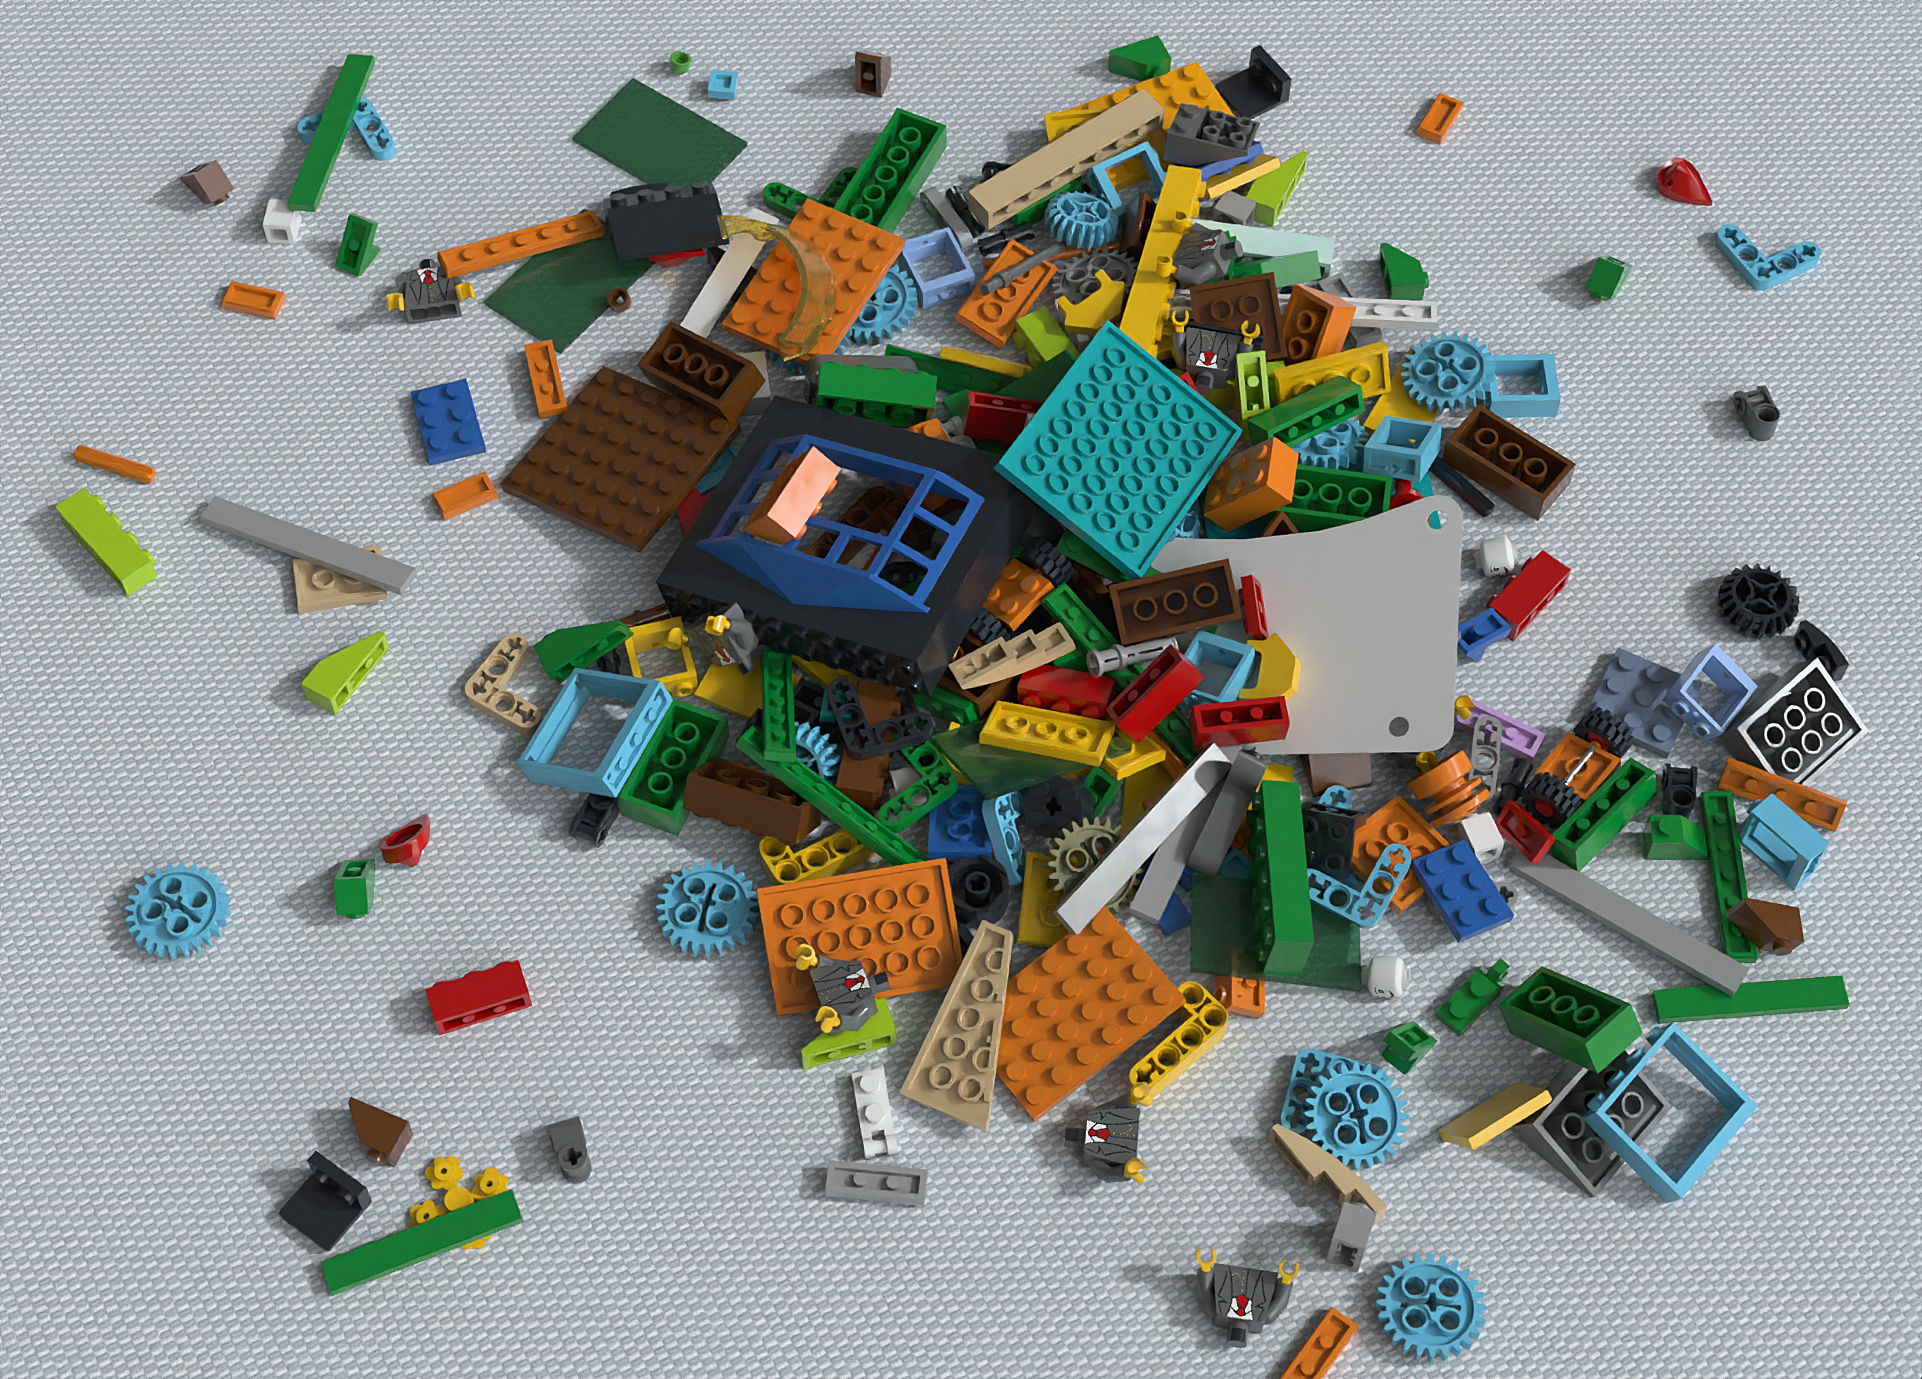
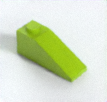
M1303 150L1281 163L1278 169L1256 178L1251 188L1247 187L1242 196L1256 202L1254 220L1271 227L1274 226L1306 171L1308 152Z
M1265 350L1235 354V423L1244 430L1239 438L1245 441L1250 440L1247 420L1270 409Z
M378 631L319 661L313 670H309L302 680L301 685L306 699L336 715L389 650L385 633Z
M886 997L875 998L878 1012L860 1030H844L833 1036L830 1032H822L801 1050L803 1069L896 1045V1028Z

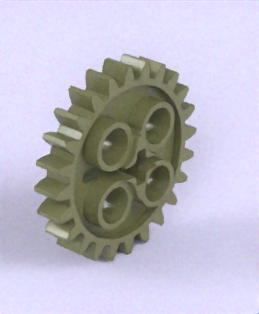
M1084 817L1078 820V825L1073 821L1067 824V830L1062 828L1057 831L1059 838H1053L1049 841L1055 849L1047 850L1044 853L1047 857L1051 858V861L1043 864L1044 868L1051 870V874L1044 877V880L1053 881L1054 883L1048 890L1049 893L1058 891L1060 894L1055 901L1056 903L1062 902L1091 871L1090 867L1096 865L1122 837L1119 835L1121 825L1110 829L1111 821L1109 819L1100 824L1098 817L1091 818L1089 822ZM1096 840L1103 845L1102 855L1095 849ZM1070 854L1077 858V868L1071 866L1069 862ZM1138 868L1104 905L1112 915L1119 914L1120 907L1126 908L1130 906L1127 898L1132 899L1135 897L1136 892L1132 887H1138L1142 883L1135 876L1143 873V869Z

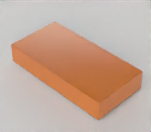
M1439 93L1417 127L1416 135L1440 145L1462 111L1464 102Z
M231 281L221 304L225 309L276 320L286 298L284 292Z
M485 471L432 493V498L444 521L498 498L497 492Z

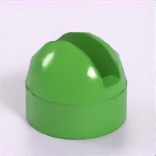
M682 51L673 52L670 55L669 61L672 72L677 75L688 72L691 66V56Z

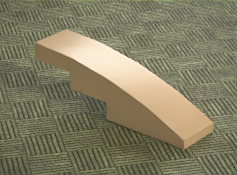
M1058 622L1036 635L1030 629L1007 642L1001 636L954 661L948 667L963 690L1022 674L1049 663L1076 648L1061 622Z
M1279 1124L1272 1127L1269 1138L1270 1142L1310 1190L1319 1183H1322L1341 1208L1344 1201L1348 1203L1350 1201L1359 1202L1367 1205L1370 1210L1377 1212L1373 1225L1384 1218L1387 1205L1361 1178L1342 1162L1307 1138Z

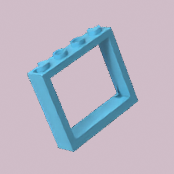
M574 668L516 764L530 782L616 798L673 699L663 684L657 680ZM590 695L637 702L596 772L549 764Z
M1674 1022L1662 1028L1657 1025L1646 1035L1645 1039L1648 1042L1642 1049L1638 1047L1627 1057V1067L1623 1071L1618 1070L1606 1082L1609 1086L1603 1094L1601 1092L1589 1101L1587 1107L1590 1110L1582 1118L1666 1203L1683 1198L1758 1107ZM1662 1045L1728 1109L1671 1178L1605 1114V1111Z

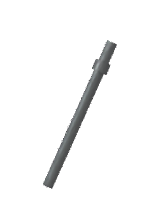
M1056 241L1007 271H999L993 275L990 281L980 286L981 293L986 296L997 289L1002 290L1011 285L1012 280L1068 248L1066 242Z

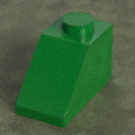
M1158 35L1109 50L1108 69L1111 73L1143 82L1170 72L1171 56Z
M1381 243L1377 261L1388 299L1423 300L1425 288L1429 287V278L1427 272H1423L1420 261L1388 243Z
M1609 255L1600 256L1585 288L1592 291L1590 296L1602 301H1606L1607 298L1613 299L1619 292L1633 265Z
M1649 815L1642 832L1646 860L1709 859L1705 829L1682 815Z
M375 859L343 861L334 878L337 916L346 915L348 919H358L364 917L365 914H369L374 901Z

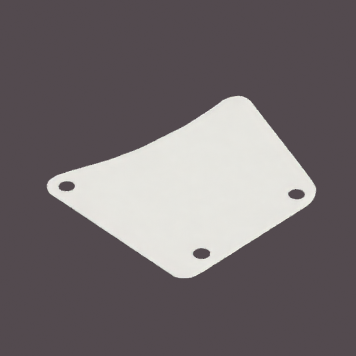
M1443 495L1429 496L1362 521L1315 532L1252 539H1193L1175 537L1172 542L1165 543L1151 563V567L1166 573L1229 558L1242 618L1246 616L1245 606H1242L1238 594V589L1242 588L1240 577L1253 575L1261 584L1269 637L1273 633H1277L1301 662L1297 693L1286 701L1290 726L1285 740L1244 744L1242 749L1251 750L1255 747V752L1260 755L1426 752L1438 750L1450 741L1454 731L1463 527L1462 510L1460 505L1452 498ZM1442 510L1447 514L1448 521L1443 528L1433 529L1429 526L1428 516L1433 511ZM1243 621L1220 625L1215 635L1246 644L1248 640H1255L1250 634H1246ZM1198 631L1174 636L1183 655ZM1256 656L1258 666L1244 689H1253L1257 686L1262 656ZM1204 660L1199 668L1204 679L1197 685L1195 690L1219 697L1235 669ZM1396 717H1404L1409 722L1408 732L1401 737L1393 736L1389 731V724Z

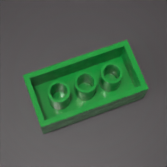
M838 361L821 362L815 384L813 405L896 428L909 429L911 426L931 420L935 409L937 376L930 375L924 371L908 373L901 372L896 368L874 369L865 364L849 366L843 365Z
M1297 464L1292 502L1267 513L1265 528L1276 513L1281 510L1299 533L1321 531L1362 521L1389 511L1392 477Z
M673 699L619 796L622 816L679 836L691 812L683 809L687 776L714 756L720 757L730 737L728 718Z
M1543 966L1497 1005L1510 1034L1597 1074L1643 1034L1630 1003Z

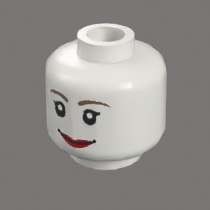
M1506 536L1483 540L1479 545L1480 551L1474 552L1477 569L1483 568L1484 574L1488 577L1510 574L1514 571L1515 565H1519L1515 542H1510Z
M1375 956L1370 960L1369 966L1363 967L1362 984L1368 986L1369 992L1373 997L1399 998L1404 991L1409 990L1410 966L1405 965L1401 957Z

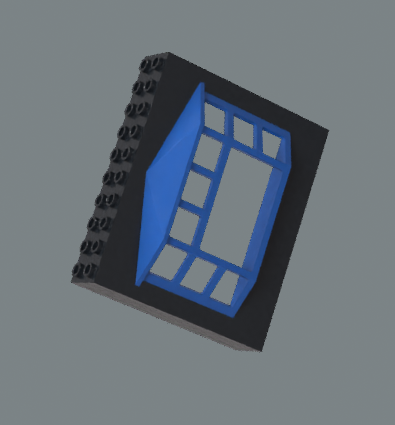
M775 395L656 580V584L670 611L671 617L680 616L682 623L686 621L693 624L704 613L717 611L724 606L737 602L744 614V618L751 623L752 629L759 639L757 646L764 645L782 654L790 653L808 662L816 661L834 670L842 669L860 678L868 677L878 680L886 686L895 685L904 688L912 694L920 693L931 696L1040 505L994 469L1003 457L1001 455ZM815 447L838 467L917 488L888 536L816 516L809 517L805 523L807 529L812 527L839 535L824 559L794 551L804 534L797 541L792 539L782 547L753 539L754 535L748 534L745 531L741 535H731L741 517L751 516L760 504V502L751 503L762 484L775 482L783 468L772 469L782 452L792 454L788 460L789 462L809 448ZM928 492L968 502L955 526L950 525L920 507ZM913 516L948 536L934 561L899 541ZM850 539L881 547L867 571L836 563ZM892 551L927 570V574L914 596L906 594L878 577Z

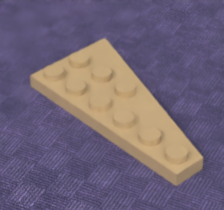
M982 920L899 1094L902 1097L988 1133L1013 934L1009 930Z

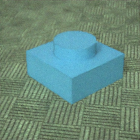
M711 70L708 98L735 100L738 72Z

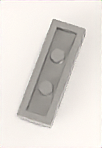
M1342 272L1317 281V290L1338 297L1359 298ZM1350 326L1347 336L1354 347L1358 348L1381 340L1382 332L1379 328Z
M829 1160L825 1196L924 1206L928 1170Z

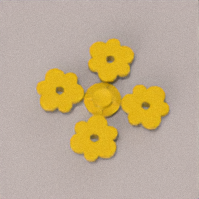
M457 1157L435 1158L434 1165L429 1166L425 1170V1176L427 1180L431 1181V1186L434 1190L443 1188L445 1191H448L444 1198V1207L442 1205H435L431 1200H426L423 1205H414L409 1212L412 1219L409 1227L411 1228L445 1215L446 1211L450 1213L474 1203V1198L476 1200H484L507 1191L508 1177L504 1174L500 1175L497 1168L490 1167L485 1170L484 1174L475 1176L474 1182L476 1185L471 1193L463 1187H457V1180L462 1179L464 1176L463 1170L459 1168L460 1161ZM493 1234L463 1245L460 1248L469 1250L474 1246L476 1249H481L484 1247L485 1241L489 1240Z

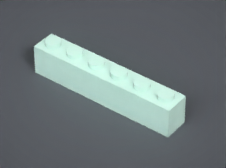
M1192 219L1194 223L1196 222L1208 229H1221L1224 232L1229 231L1230 237L1236 236L1242 245L1243 255L1242 257L1235 258L1233 266L1235 263L1317 250L1321 278L1316 280L1325 279L1330 275L1334 238L1249 227L1240 224L1221 223L1212 220Z

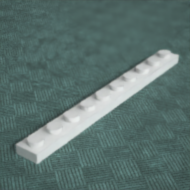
M1176 289L1174 299H1169L1168 301L1170 303L1169 317H1172V313L1176 310L1175 318H1185V311H1187L1189 318L1194 319L1190 291ZM1278 294L1281 319L1290 298L1288 294ZM1340 297L1357 307L1350 326L1436 330L1437 302Z

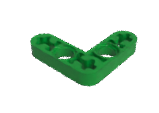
M847 167L840 171L818 200L782 183H769L763 189L764 204L769 209L792 220L799 212L794 210L792 206L797 203L804 204L807 198L833 209L836 203L831 202L829 199L843 194L846 189V181L850 183L858 169Z
M902 727L903 736L906 737L907 732H905V727ZM896 732L893 735L894 740L898 738V734ZM929 741L915 745L917 748L914 751L912 746L898 750L921 779L880 808L878 812L879 821L894 833H899L951 797L958 789V779L955 771ZM924 755L934 757L933 763L927 767H922L917 763ZM941 778L945 781L949 780V784L946 786L942 783L939 784L938 780ZM928 786L931 787L932 791H935V795L932 796ZM916 794L927 796L926 802L920 806L912 805L910 800ZM903 804L906 805L909 813H906V810L902 808ZM888 815H898L899 819L894 822V820L888 819Z

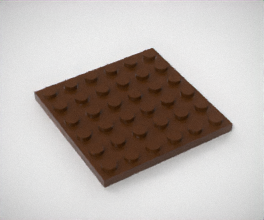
M602 366L568 405V410L561 413L500 485L504 492L640 553L742 430L740 423L731 420L729 422L705 408Z

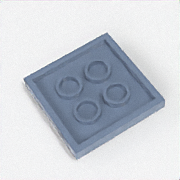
M1618 647L1587 711L1593 707L1595 709L1600 707L1603 712L1605 709L1610 710L1612 716L1617 714L1620 722L1625 721L1627 723L1625 728L1632 730L1631 735L1634 736V745L1667 759L1683 727L1684 721L1675 715L1662 699L1681 674ZM1693 680L1685 691L1694 701L1701 689L1702 683Z

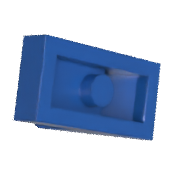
M1490 608L1458 626V630L1461 631V639L1457 642V647L1466 656L1480 661L1486 647L1508 636L1511 627L1493 608Z

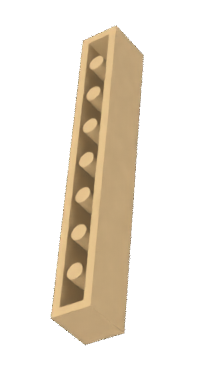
M1145 89L1136 94L1129 95L1124 101L1107 108L1095 118L1086 120L1078 128L1064 133L1059 139L1042 146L1030 156L1021 158L1016 164L1004 171H999L994 177L984 183L975 185L968 191L969 210L988 230L1088 172L1091 167L1125 150L1127 145L1131 143L1133 145L1162 128L1164 108Z

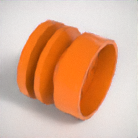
M1463 749L1438 761V765H1431L1429 772L1425 774L1420 772L1407 782L1417 800L1432 796L1434 801L1424 809L1426 815L1440 809L1441 813L1431 820L1434 828L1462 819L1476 810L1482 801L1490 796L1487 788H1483L1475 793L1472 792V789L1482 782L1480 777L1468 781L1464 779L1463 776L1473 768V765Z

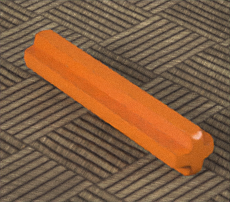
M78 445L74 451L76 461L145 483H152L156 477L155 468L85 445Z

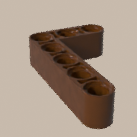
M883 486L872 487L836 522L876 534L882 529L891 532L909 501ZM913 516L901 539L917 550L928 551L931 550V539L937 529ZM825 531L804 554L824 559L839 535ZM850 539L836 563L846 566L868 543Z

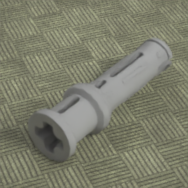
M1168 636L1167 638L1127 647L1116 644L1112 645L1108 650L1099 652L1097 650H1090L1086 658L1088 670L1093 677H1100L1104 672L1112 670L1121 672L1128 665L1156 659L1170 644L1178 650V644L1174 636ZM1155 648V651L1139 654L1141 651Z

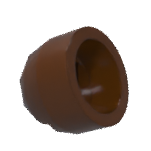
M615 288L609 292L607 302L615 312L622 313L630 308L631 297L626 289ZM619 297H621L623 300L621 304H619L616 300Z

